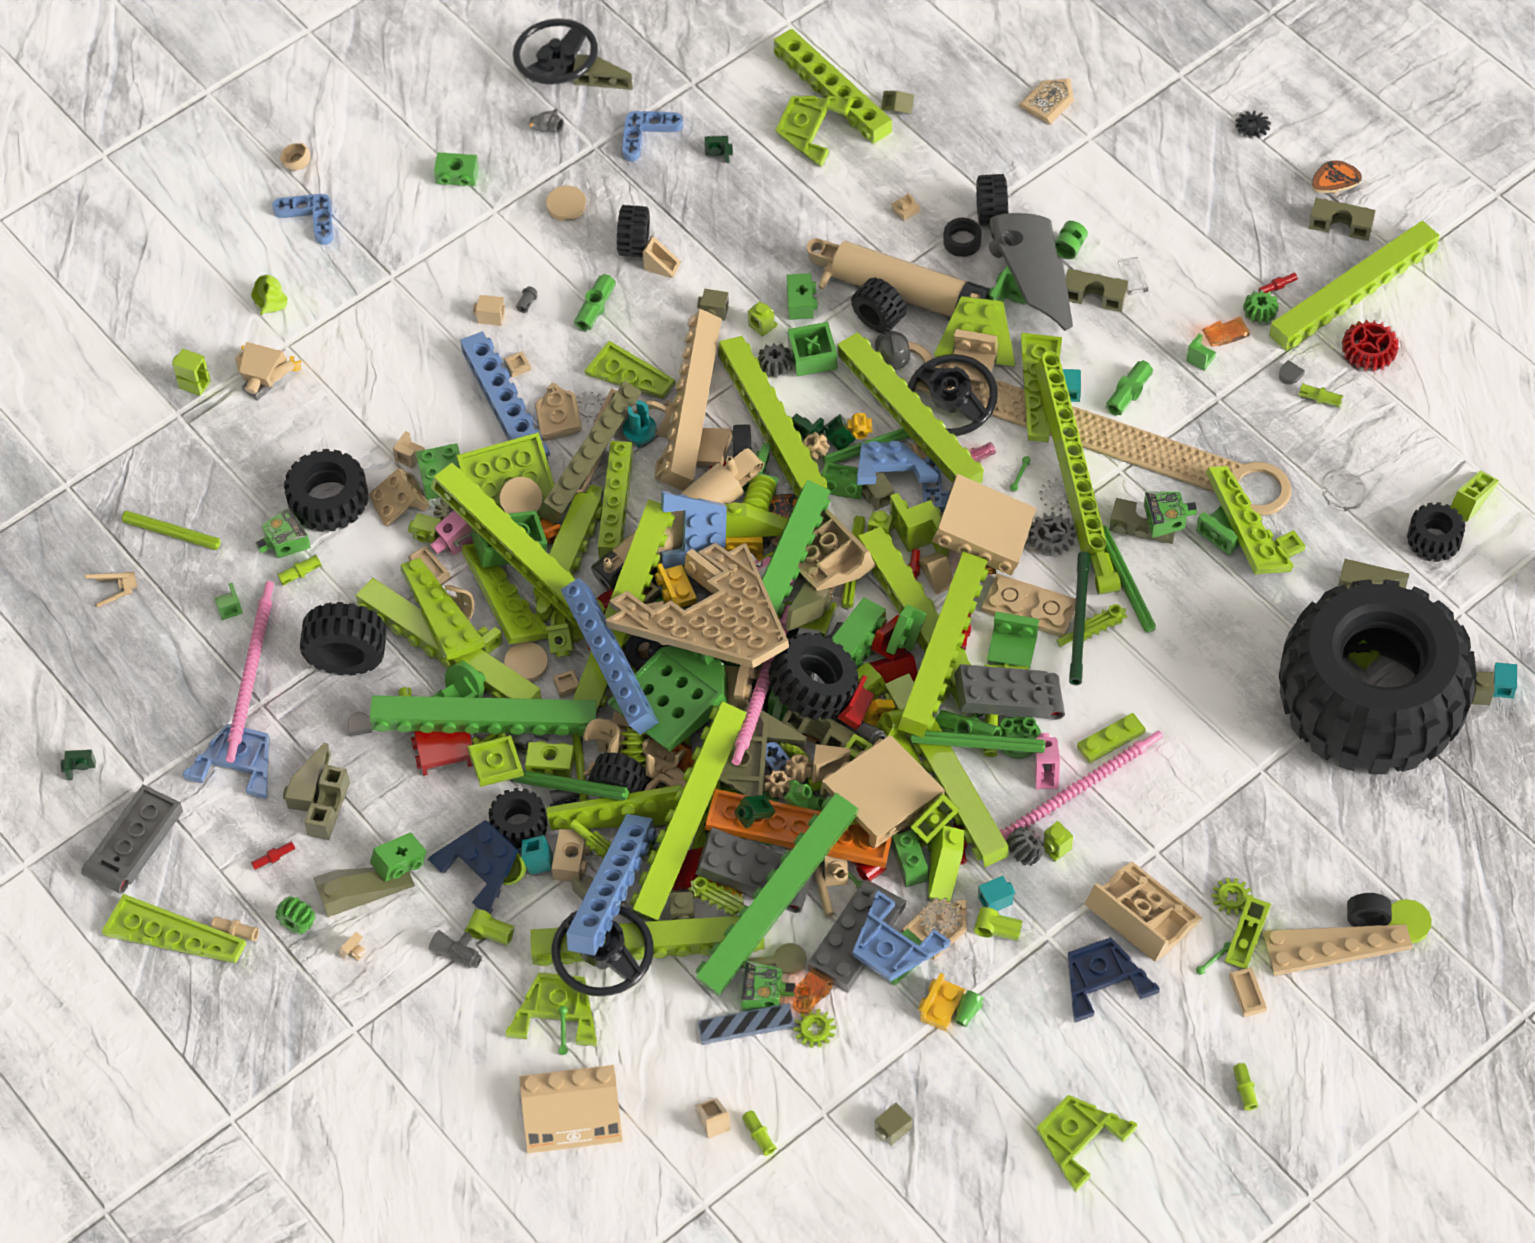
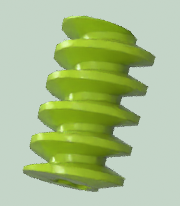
M756 475L749 481L743 503L768 511L776 489L775 481L766 475Z
M625 727L628 730L622 732L621 735L627 737V740L621 741L620 744L626 746V749L620 750L619 753L629 756L640 763L646 761V755L642 754L644 753L642 744L648 739L643 736L646 734L642 733L640 735L632 727Z

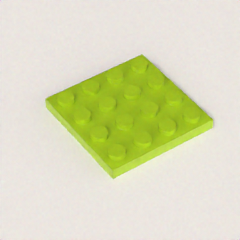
M539 432L456 455L459 467L464 471L465 475L472 482L477 483L480 489L488 497H491L499 508H501L499 499L501 489L506 482L513 478L525 477L537 483L542 492V504L555 486Z

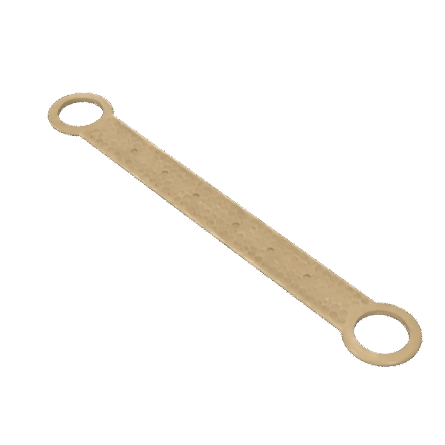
M908 341L910 352L920 356L924 363L933 359V356L926 348ZM944 363L935 367H944L946 369L950 367V364ZM995 379L998 398L991 416L1027 428L1024 389ZM918 381L915 391L919 390L930 394L929 388ZM970 381L972 392L984 408H986L989 401L988 384ZM1072 406L1082 447L1212 492L1215 491L1206 474L1209 467L1228 466L1238 482L1244 475L1252 472L1269 474L1278 481L1281 487V494L1274 502L1267 505L1250 504L1253 511L1259 513L1260 516L1278 512L1290 499V481L1286 474L1274 465L1265 462L1241 464Z

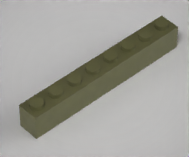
M624 380L543 502L537 514L556 525L627 417L628 406L633 408L642 391Z

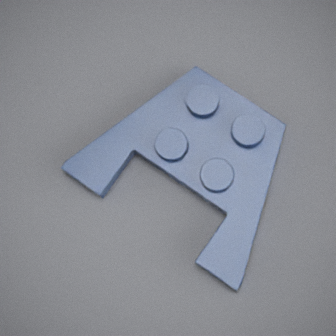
M872 441L861 444L857 485L876 484L877 476L875 472L913 471L919 483L938 482V473L903 442L879 443Z
M661 491V510L663 513L683 511L682 549L660 551V564L662 563L664 569L681 564L684 565L686 552L691 549L698 553L714 543H717L722 548L726 547V506L724 503L701 498L694 499L682 494L676 495L668 491Z
M226 724L212 739L204 753L199 754L195 758V763L183 772L184 779L199 783L204 782L211 764L251 773L252 776L246 788L247 795L266 799L269 734L244 728L235 761L230 763L226 761V755L229 746L228 735L231 724Z
M878 890L854 947L853 957L891 982L951 945V940L935 929L919 946L882 921L895 907V901Z

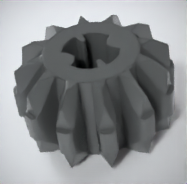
M773 342L772 346L765 344L764 349H760L758 360L761 370L766 372L767 377L773 374L777 378L778 374L785 376L786 371H790L793 357L790 354L789 347L784 348L782 343L776 346Z
M1020 826L1006 840L1011 856H1014L1016 862L1020 861L1024 866H1031L1037 863L1045 853L1044 843L1040 840V836H1037L1035 831H1031L1028 827L1023 828Z

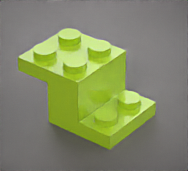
M899 493L890 495V515L893 516L894 528L907 552L932 544L936 552L948 557V548L932 542L942 517L940 509L935 507L931 500L909 508L906 500H902Z

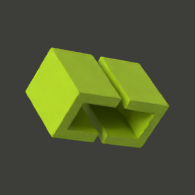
M184 348L181 349L178 355H175L172 366L179 388L201 396L211 382L205 357Z

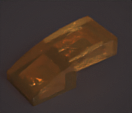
M1241 316L1224 324L1220 320L1202 329L1211 347L1229 344L1250 336V332Z

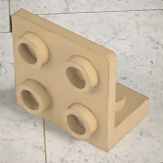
M956 329L954 334V354L972 357L983 363L992 373L998 352L997 336ZM956 362L950 364L949 368L957 366L963 369L969 375L970 381L988 384L985 377L974 367Z
M400 468L396 469L369 493L375 509L386 526H389L409 507L418 508L422 511L430 507L414 475Z

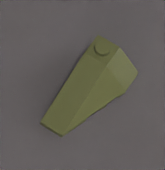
M374 867L333 870L313 878L327 917L415 886L410 872L404 873L397 879L393 878L385 882Z

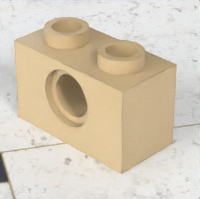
M559 829L552 864L553 880L571 882L572 879L576 878L581 882L582 874H586L587 861H585V856L590 854V848L585 846L586 840L575 830ZM571 854L577 855L573 858L568 857Z

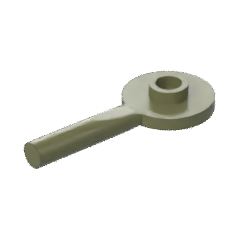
M786 943L776 950L774 956L748 958L747 961L768 966L775 965L776 968L782 969L784 974L790 975L800 972L805 967L807 957L805 950L800 945Z

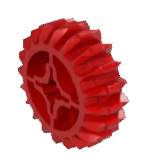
M1366 319L1364 323L1358 321L1356 325L1351 324L1349 329L1345 331L1344 338H1342V353H1345V359H1349L1350 365L1356 364L1357 369L1364 367L1365 372L1368 368H1371L1374 372L1377 367L1380 370H1383L1385 366L1389 367L1391 361L1396 359L1399 341L1396 338L1395 332L1391 331L1390 326L1384 327L1383 322L1377 324L1375 320L1370 323Z

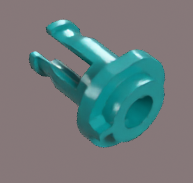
M636 401L637 414L633 413L632 408L628 406L629 415L623 425V434L629 442L636 444L640 448L641 444H646L654 439L656 422L649 416L648 405L643 401Z

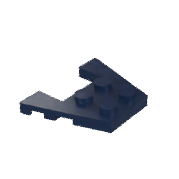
M484 820L431 855L428 860L440 872L445 874L455 860L460 857L487 883L472 903L478 909L492 914L494 901L501 893L500 887L504 878L508 876L519 850L491 823Z
M1111 937L1068 952L1067 958L1074 1023L1094 1016L1095 1011L1087 996L1089 993L1129 979L1140 1000L1158 994L1160 991L1159 986L1146 976L1147 974L1142 968H1138L1131 961V957Z

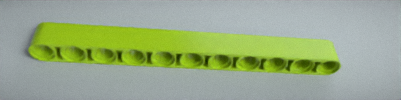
M1046 351L1035 367L1080 550L1081 552H1088L1093 556L1096 552L1104 550L1106 538L1061 361L1055 352Z

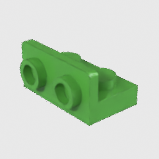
M826 462L821 476L825 477L830 494L861 499L863 485L856 484L858 467Z
M907 604L899 615L886 652L894 655L898 648L912 651L927 613Z

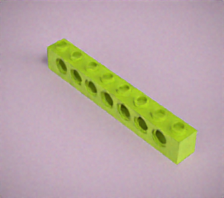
M793 28L774 39L773 51L776 57L781 58L789 69L794 70L799 75L802 81H806L814 92L819 93L823 98L828 96H835L836 98L853 97L854 101L847 116L839 115L845 117L849 124L858 129L865 139L875 144L892 133V119Z

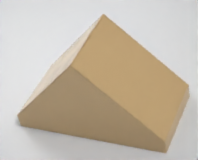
M654 236L650 237L643 251L644 270L669 278L674 277L681 261Z
M935 552L920 558L919 565L935 594L937 595L949 590L953 575L947 556Z
M816 744L812 782L815 784L821 781L827 774L835 773L842 764L847 761L849 762L851 750L843 747Z
M717 1097L695 1105L708 1139L730 1131L728 1111Z

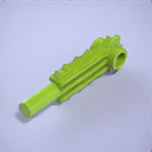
M1119 604L1109 605L1108 610L1102 609L1100 614L1094 613V617H1087L1084 641L1087 638L1092 639L1094 634L1099 635L1102 630L1107 632L1108 627L1114 628L1115 625L1122 624L1123 619L1128 618L1125 614L1126 608H1121ZM1073 632L1057 639L1058 646L1062 647L1072 642Z
M574 819L569 826L586 840L585 846L589 847L590 851L596 852L597 857L601 856L604 859L611 846V841L604 839V835H600L598 831L591 833Z
M699 876L694 881H691L692 886L689 888V891L694 893V898L699 897L702 899V902L708 900L710 906L716 904L717 910L724 909L725 914L737 915L745 906L743 903L744 897H739V893L732 895L731 889L724 891V886L717 887L715 881L709 883L707 878Z

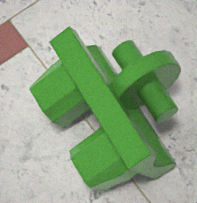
M795 779L790 781L789 791L784 798L787 804L817 811L824 809L821 806L825 799L822 796L815 797L809 785H801Z

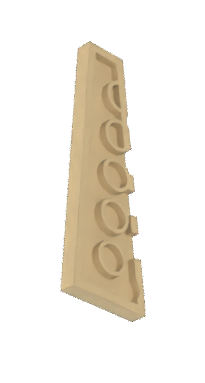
M1406 924L1263 931V939L1274 976L1412 949V942Z

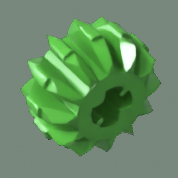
M1253 290L1251 295H1247L1245 298L1243 311L1245 312V318H1250L1251 323L1258 321L1260 325L1264 321L1268 324L1270 320L1275 319L1279 305L1276 296H1271V292L1264 293L1261 290L1257 293Z
M288 896L279 903L275 911V917L280 921V925L285 926L292 933L303 934L311 928L316 919L315 912L311 910V906L307 905L305 901H301L298 897Z

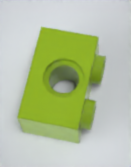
M529 742L525 762L526 771L572 778L575 760L574 747L566 743Z
M942 792L910 824V827L928 843L959 812V808Z

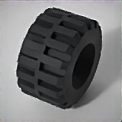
M1004 174L978 175L976 181V203L978 221L981 226H990L989 221L994 216L1008 214V189Z
M622 205L620 208L617 224V251L619 256L643 257V251L649 241L650 212L647 206Z
M869 278L851 297V305L855 314L867 327L878 333L885 334L889 332L906 315L907 307L900 293L888 282L880 278Z
M1431 502L1427 503V506H1420L1419 510H1415L1411 517L1407 533L1408 544L1412 546L1411 550L1414 553L1418 552V556L1421 558L1423 556L1426 557L1428 561L1435 559L1436 562H1439L1442 558L1448 560L1450 556H1455L1461 548L1465 533L1463 516L1457 514V509H1451L1448 504L1445 506L1441 505V502H1436L1435 505ZM1428 529H1438L1445 534L1435 535L1429 532Z
M606 752L596 758L588 781L626 787L629 793H635L645 790L650 777L646 776V767L635 759L623 754Z
M513 788L514 791L511 792L508 789L504 791V795H497V801H492L488 812L489 822L517 849L522 848V840L546 834V826H548L546 810L542 799L537 797L535 792L529 793L528 789L525 788L522 791H519L518 788ZM517 814L529 816V819L522 824H510L507 822L510 817Z

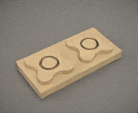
M996 574L983 603L982 612L994 616L997 611L1039 619L1038 630L1063 637L1066 635L1075 614L1076 598Z

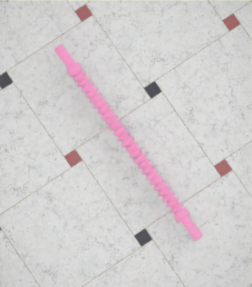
M266 581L263 596L258 602V612L256 613L253 632L251 633L252 637L250 638L251 642L249 643L250 647L248 648L244 672L242 673L241 687L239 688L235 704L233 723H231L228 735L229 746L226 761L230 763L235 761L238 745L242 741L244 724L246 723L245 719L247 718L246 714L248 713L247 709L249 708L253 692V684L262 651L261 648L263 647L262 643L264 642L263 638L265 637L269 613L272 607L271 596L274 587L272 581Z
M791 605L785 606L782 617L779 619L785 635L788 633V630H785L788 609ZM775 656L764 661L762 664L760 675L747 707V714L735 742L736 749L732 758L734 765H740L744 751L750 745L768 687L770 686L768 672Z
M1158 730L1144 740L1136 741L1133 743V747L1129 746L1128 750L1124 749L1123 754L1118 753V757L1113 756V760L1109 759L1108 763L1104 762L1102 766H1098V770L1093 769L1092 773H1087V776H1083L1082 780L1078 779L1077 783L1073 782L1072 787L1067 786V790L1062 789V793L1058 792L1057 797L1052 796V800L1047 799L1046 803H1041V807L1036 806V810L1032 809L1031 813L1027 812L1026 817L1021 816V820L1016 819V823H1010V827L1006 826L1005 830H999L1005 841L1015 829H1018L1020 826L1030 828V824L1034 825L1035 820L1040 821V817L1045 818L1046 814L1050 815L1051 810L1056 811V807L1060 808L1061 804L1065 805L1066 800L1071 801V797L1076 798V794L1080 795L1082 791L1087 790V787L1091 788L1092 784L1096 785L1097 780L1102 781V777L1106 778L1107 774L1111 775L1112 770L1117 771V767L1122 768V764L1126 765L1127 761L1131 762L1133 758H1137L1138 755L1145 753L1146 748L1163 738L1162 733Z

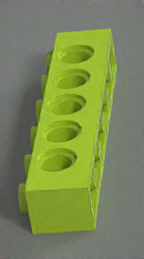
M611 441L597 546L599 559L619 545L624 538L633 464L632 442Z

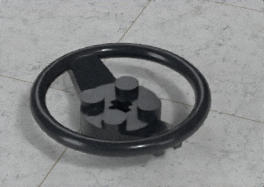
M563 18L548 19L530 26L518 37L513 47V62L523 77L533 83L537 82L547 85L563 84L579 78L592 67L598 54V42L593 32L577 21ZM555 26L571 28L561 41L558 38H553L549 43L542 46L536 53V63L528 67L523 65L520 57L521 48L532 34ZM587 37L590 43L589 57L581 67L573 71L576 55Z
M948 354L933 358L923 363L914 372L908 383V388L915 392L916 385L920 381L929 388L932 402L938 408L947 410L949 413H955L958 410L972 421V423L963 427L946 428L950 434L953 433L955 436L968 434L981 427L992 415L998 398L997 384L990 370L980 361L966 355ZM956 362L967 364L977 369L985 377L989 386V401L986 408H984L972 392L969 375L963 369L957 366L946 369L935 366Z
M620 906L618 915L630 920L642 934L645 950L640 966L626 948L623 929L614 920H612L611 930L605 934L606 942L602 947L598 948L595 956L580 953L586 963L601 970L609 967L625 980L609 987L585 985L574 979L566 971L561 959V943L577 911L572 912L560 924L552 941V962L559 977L577 992L597 997L616 995L636 985L647 973L654 954L653 938L647 924L632 910Z

